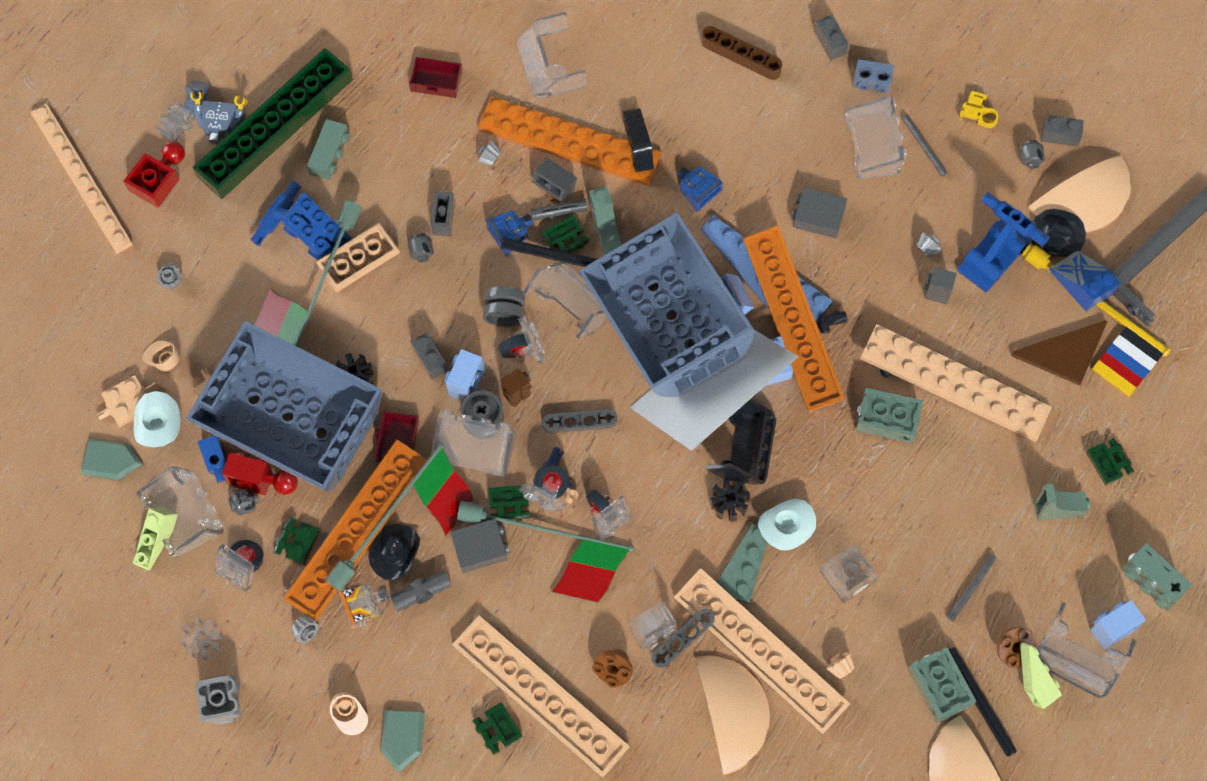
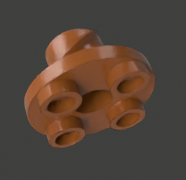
M1013 627L1005 631L997 644V653L1000 660L1012 668L1021 667L1020 644L1025 643L1036 648L1034 636L1028 630L1021 627Z
M621 649L600 652L592 666L593 672L611 688L626 684L633 674V667L629 657Z

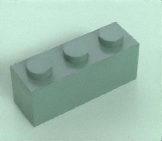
M328 119L325 120L307 164L310 175L330 180L332 174L336 173L338 159L342 158L344 153L343 147L350 138L347 125Z

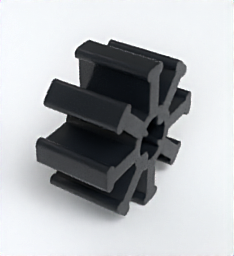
M346 354L345 357L349 365L341 363L340 360L336 362V367L350 374L354 373V376L373 385L370 375H374L371 363L367 365L364 355L359 354L356 363H353L352 354Z
M730 478L723 480L725 491L719 488L717 484L713 487L712 495L717 496V498L711 497L710 506L711 509L721 506L720 509H717L716 515L719 519L723 518L726 510L730 512L731 522L737 519L735 509L741 512L743 516L746 514L748 504L745 505L742 502L749 503L750 493L747 491L746 493L739 494L743 490L744 485L740 480L737 481L734 489L730 488ZM733 498V501L727 502V499Z

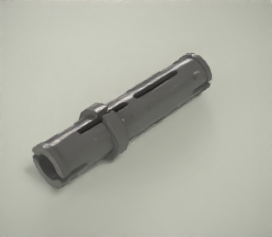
M586 199L553 206L548 204L547 207L531 209L532 220L535 221L543 218L553 219L555 216L583 212L588 209Z

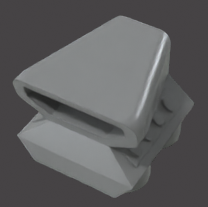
M221 676L200 680L196 683L198 712L201 723L227 724L235 722V717L241 715L239 704L240 681H236V676Z

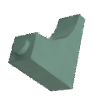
M607 186L589 191L590 211L604 255L622 245L615 221L613 202Z
M1045 484L1035 500L1037 519L1039 521L1085 516L1088 509H1090V500L1086 498L1085 492H1063L1054 489V484Z

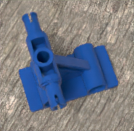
M291 181L285 192L279 194L273 204L268 207L265 215L259 222V228L250 240L255 245L260 246L266 236L273 233L281 221L285 225L283 227L284 231L292 237L299 238L309 248L308 253L315 259L320 260L333 251L341 228L305 193H301L293 204V198L302 187L297 182ZM344 232L338 248L352 239L346 232Z
M990 192L983 196L981 202L994 210V214L1001 220L993 224L986 237L976 248L974 247L970 250L963 263L957 269L961 275L986 293L1031 243L1032 239L1043 247L1050 238L1036 228V223L1026 217L1022 211L1017 210L1006 201L1001 202Z

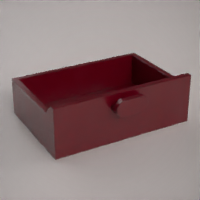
M416 57L409 81L410 91L456 98L463 71L462 64Z
M384 410L380 429H376L375 440H378L374 456L376 462L381 463L396 440L414 450L420 421L418 416Z

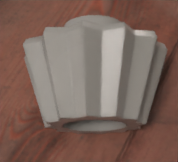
M493 140L488 145L484 144L478 152L481 154L478 162L492 166L501 152Z
M924 232L921 234L916 246L922 253L930 258L942 251V248L938 245L940 241L934 235L928 236Z
M168 264L167 266H162L161 270L157 271L158 275L155 278L158 280L157 284L162 285V288L172 290L180 285L182 274L175 265L171 266Z
M305 616L296 619L292 626V632L296 641L303 644L312 640L317 634L319 623Z

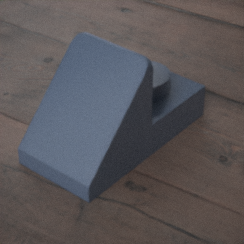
M192 80L185 86L188 94L183 110L185 114L194 115L193 104H195V101L190 97L191 92L194 91V97L198 99L199 91H201L203 98L200 100V103H203V100L207 101L210 83Z

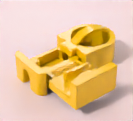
M971 91L968 102H965L962 106L960 120L965 117L978 121V125L985 128H993L998 123V113L996 110L982 105L983 100H987V95ZM991 113L996 117V120H990L983 116Z

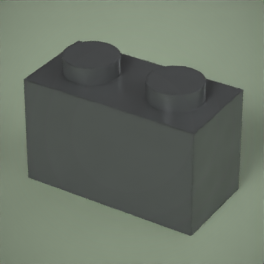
M830 15L816 21L815 34L830 61L846 55L849 43L834 16Z
M1047 115L1042 127L1041 142L1078 147L1082 138L1084 120Z
M547 158L534 171L532 183L562 202L575 189L577 177Z
M435 192L430 224L432 235L451 236L455 209L454 193Z
M934 267L933 273H928L923 291L927 292L925 299L947 304L957 273Z
M427 332L410 341L413 351L431 380L448 371L444 359Z

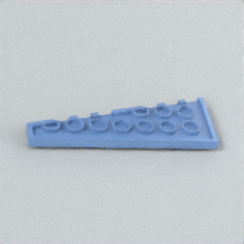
M713 215L703 226L702 233L714 247H717L724 259L733 266L735 272L744 279L746 285L769 309L745 247L744 237ZM798 277L815 322H817L819 317L830 307L832 300Z

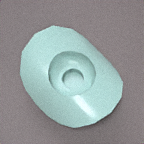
M154 391L144 394L137 402L134 413L133 430L136 442L153 448L165 446L173 442L178 436L181 422L177 402L167 393Z
M795 498L784 501L764 512L759 517L758 528L762 537L769 545L779 550H790L800 546L812 536L816 529V515L813 508L806 501Z

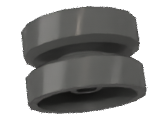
M508 286L487 289L484 292L485 307L483 308V320L489 324L501 327L522 324L525 318L523 308L525 306V293L520 289Z
M485 390L474 391L466 396L460 409L463 426L466 431L473 437L481 439L491 438L496 435L504 423L502 403L498 396Z

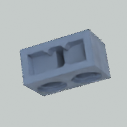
M858 59L853 87L860 90L868 89L878 93H889L894 65Z

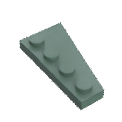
M751 525L717 581L736 601L750 604L767 546V541L762 537L758 525Z

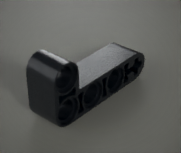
M641 109L622 111L624 127L632 150L635 173L654 170L651 141Z

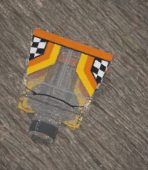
M370 584L338 592L354 630L379 616L382 612L378 604L389 600L385 589L373 593Z

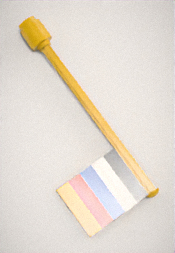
M1030 244L1022 254L1025 258L1024 260L1038 270L1043 268L1050 272L1049 268L1054 265L1049 259L1051 255L1037 245ZM1102 301L1096 306L1125 328L1091 370L1130 397L1158 360L1170 353V347L1167 348L1105 301Z

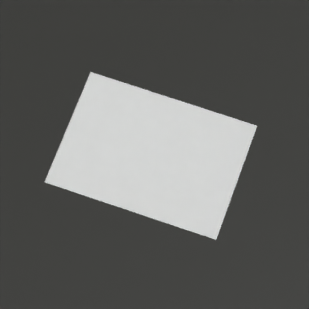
M754 330L752 344L741 359L677 397L660 396L651 389L630 408L692 451L798 356Z

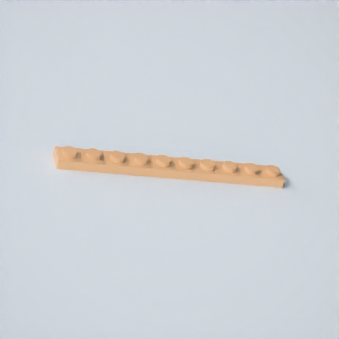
M47 103L31 111L32 116L116 254L133 245Z

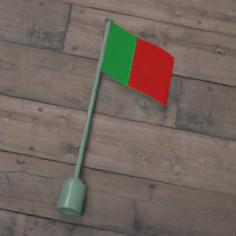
M345 201L336 221L341 231L308 311L297 303L278 296L269 289L255 326L298 346L345 231H349V229H354L362 210L359 204L352 201Z
M442 443L437 444V449L350 561H339L325 579L328 584L339 592L342 591L355 574L352 563L412 486L424 506L439 523L444 536L448 534L458 521L457 516L461 501L471 503L474 499L467 484L451 466L443 451L444 445Z
M461 501L457 520L479 524L482 521L485 522L486 518H496V521L583 540L572 555L562 579L552 590V593L596 603L602 599L608 590L614 574L628 552L634 550L632 545H621L488 515V510H484L485 506Z

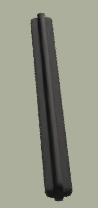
M502 238L501 241L502 249L586 267L598 260L508 238Z
M956 648L948 649L976 700V707L1007 757L1012 756L1017 752L1016 748Z

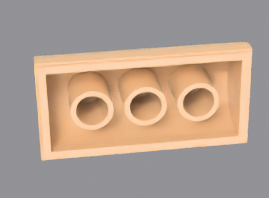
M378 223L337 249L325 279L333 291L337 293L395 257L400 251L381 224ZM331 253L316 261L322 275Z

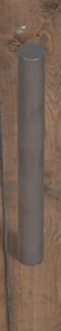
M908 115L904 116L902 120L941 177L945 176L948 172L910 117Z
M990 554L953 607L947 616L950 621L954 622L997 559L994 555Z

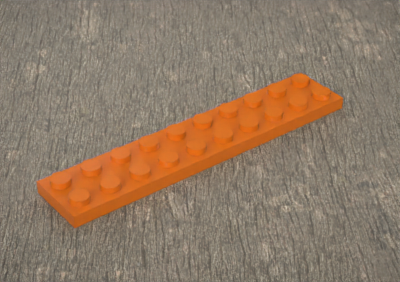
M492 96L478 125V130L647 186H650L662 156L661 151L652 149L654 170L635 173L629 141Z
M779 226L743 238L778 334L782 337L785 349L798 356L791 363L808 413L845 400Z
M396 440L283 600L317 622L338 592V590L325 581L326 577L339 561H350L428 459L399 440ZM397 507L393 510V512L386 519V521L383 523L380 529L376 532L373 538L369 541L366 547L362 550L359 556L352 563L354 568L359 563L363 555L366 553L375 537L379 534V532L388 522V520L395 512Z

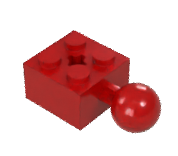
M170 141L163 146L161 152L163 158L161 161L144 153L123 181L129 192L159 208L179 181L176 171L170 166L183 161L185 149L182 144L176 141Z
M241 452L229 454L222 473L229 486L239 489L249 488L253 493L256 492L266 496L270 485H273L275 491L281 495L292 494L298 486L296 476L284 470L274 474L266 461L259 457H255V459L248 458L246 454Z

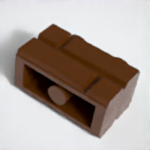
M518 368L511 372L510 376L507 375L501 379L503 396L513 407L520 404L521 400L524 401L530 397V388H532L529 375L525 371L522 373Z

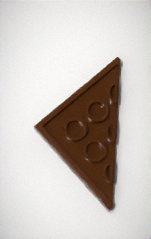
M1104 320L1013 351L1011 356L1080 386L1108 321Z

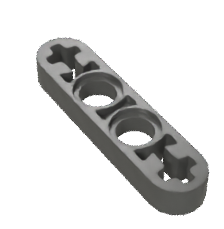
M612 409L547 414L543 418L542 423L544 430L548 433L609 429L617 424V414ZM597 415H600V419H602L601 424H598ZM607 415H610L611 418H614L611 419V422L609 423L606 420ZM587 416H592L595 418V422L588 425L584 422V419ZM571 417L576 420V423L573 426H567L565 420ZM560 418H562V426H563V427H560V424H559V419H560ZM549 420H553L555 423L553 427H549V424H547Z
M702 609L654 651L652 654L653 664L659 668H665L714 624L715 615L709 609ZM703 613L705 615L710 614V622L704 621L701 624L704 627L702 630L693 623L695 620L699 623L703 619L701 616ZM689 626L696 628L697 632L693 637H688L685 634V630ZM676 639L680 640L682 644L678 651L672 650L670 646L671 642ZM667 646V649L674 655L670 657L668 654L664 658L665 663H657V655H664L666 651L663 649Z

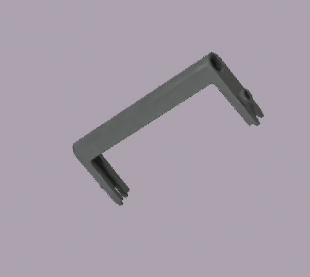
M1207 186L1112 272L1121 282L1113 296L1127 308L1131 315L1136 316L1148 327L1151 326L1150 321H1154L1153 316L1155 314L1126 285L1207 211Z

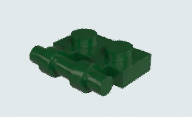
M574 215L541 232L549 248L553 249L557 246L560 251L570 253L576 249H582L585 244L589 243L587 236L579 238L578 235L583 233V229ZM570 239L574 241L567 246L564 245V242Z
M1115 438L1108 441L1111 448H1108L1105 442L1086 451L1105 486L1121 479L1124 476L1121 471L1122 469L1126 471L1127 475L1135 472L1131 466V460L1127 459L1122 451L1124 448L1121 444H1118ZM1113 454H1116L1120 463H1116L1112 456Z
M527 485L488 488L490 509H498V513H491L490 515L510 520L516 519V521L530 518L529 511H521V506H529ZM515 507V512H504V508Z
M289 517L287 523H284L282 527L283 531L280 538L274 544L275 549L273 553L280 555L283 549L287 550L286 559L305 565L320 529L302 521L299 528L294 527L296 519ZM290 533L295 535L291 544L286 542Z
M502 702L484 712L488 718L485 722H482L480 717L473 720L476 732L481 734L485 741V747L487 750L490 749L493 755L500 752L497 747L499 742H502L504 747L507 748L523 738ZM491 726L497 733L493 738L487 730Z

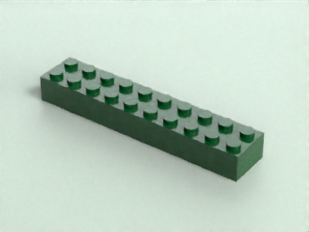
M324 48L192 167L196 177L222 200L353 80L351 70L329 50Z

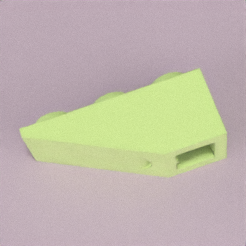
M164 507L149 508L133 564L148 571L151 570L174 530L178 513Z
M1021 643L1024 690L1034 706L1045 709L1062 696L1058 689L1060 686L1049 675V668L1038 657V650L1033 645Z

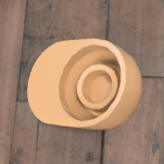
M166 341L154 342L143 354V361L146 364L155 366L163 372L172 370L180 360L179 350L172 343Z
M341 692L332 698L329 710L339 729L347 735L361 733L368 724V716L357 697L349 692Z

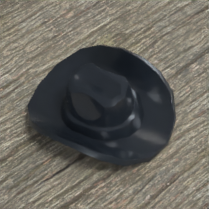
M1047 209L1035 217L1033 222L1036 223V228L1050 238L1043 247L1032 239L1034 246L1037 245L1045 252L1063 257H1068L1076 251H1081L1086 239V230L1083 221L1078 216L1065 210Z
M400 524L388 525L382 528L371 543L368 555L369 564L376 575L385 580H397L405 576L414 561L420 545V537L417 531L407 525Z

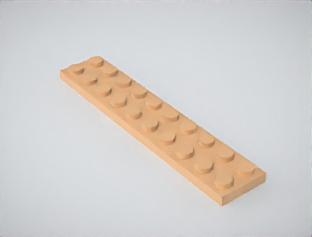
M877 324L860 357L861 360L1034 442L1038 440L1052 408L1041 401Z
M701 568L674 596L693 616L702 609L711 610L715 615V622L709 630L822 734L829 729L850 705L847 700ZM703 613L701 615L703 619L700 622L703 623L704 621H706L707 623H709V617L711 615H705Z
M480 615L452 644L457 651L602 778L630 748L627 743Z

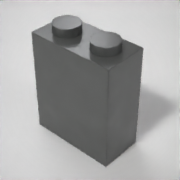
M804 187L803 192L799 193L796 204H799L798 210L794 209L791 220H794L793 227L837 239L847 198Z
M496 518L450 532L462 574L508 560L506 554L510 553L507 542L502 541L501 536L504 535L501 524L497 525Z

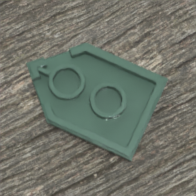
M90 438L81 474L121 480L132 470L141 467L142 463L128 443Z
M384 711L381 752L399 773L410 762L421 755L425 713Z

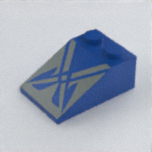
M1079 251L1074 252L1049 268L1050 272L1085 311L1113 295L1121 284L1108 268Z

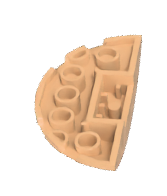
M1122 156L1097 163L1047 192L1031 204L1029 209L1035 216L1047 209L1065 210L1075 214L1083 221L1086 232L1101 229L1112 223L1122 213L1129 200L1131 184L1128 167Z
M719 656L695 657L697 670L706 699L723 775H726L745 766L759 752L765 742L770 722L768 700L759 681L742 665Z
M959 715L947 723L940 731L936 741L933 742L930 750L929 781H1001L990 759L964 719Z

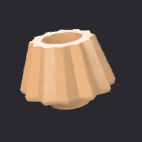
M850 652L842 655L838 653L830 659L831 663L826 669L840 679L848 675L855 668Z

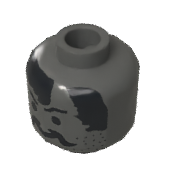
M1038 140L1025 141L1019 149L1021 163L1028 166L1029 169L1038 168L1039 164L1045 160L1044 147L1041 143H1038Z
M426 234L413 235L408 241L409 253L412 259L418 260L420 263L426 262L434 254L432 240Z
M249 488L233 491L231 497L228 498L232 513L235 512L239 516L254 512L256 509L255 504L259 503L256 492L252 493Z

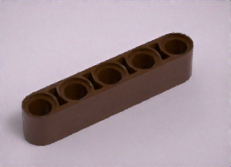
M707 26L703 29L702 45L706 49L768 79L776 80L780 77L782 61L778 57L713 26Z

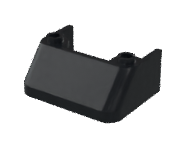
M750 399L728 418L730 423L736 426L731 461L724 460L718 465H707L706 470L722 479L730 478V481L737 482L740 480L743 483L759 485L764 484L767 480L776 417L771 410Z

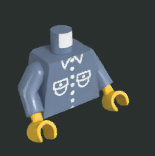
M194 91L191 92L190 97L195 101V104H193L195 119L205 135L210 136L209 143L219 144L221 137L229 135L243 122L245 112L243 106L248 103L246 97H243L242 104L239 101L240 95L235 97V104L204 100L203 103H200L203 93L199 91V98L196 99Z

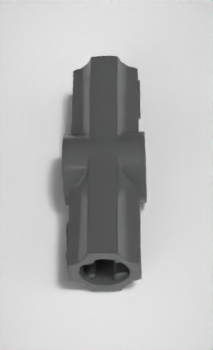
M443 570L426 579L420 578L409 584V587L390 595L397 612L416 603L422 604L427 602L433 595L451 587V583Z

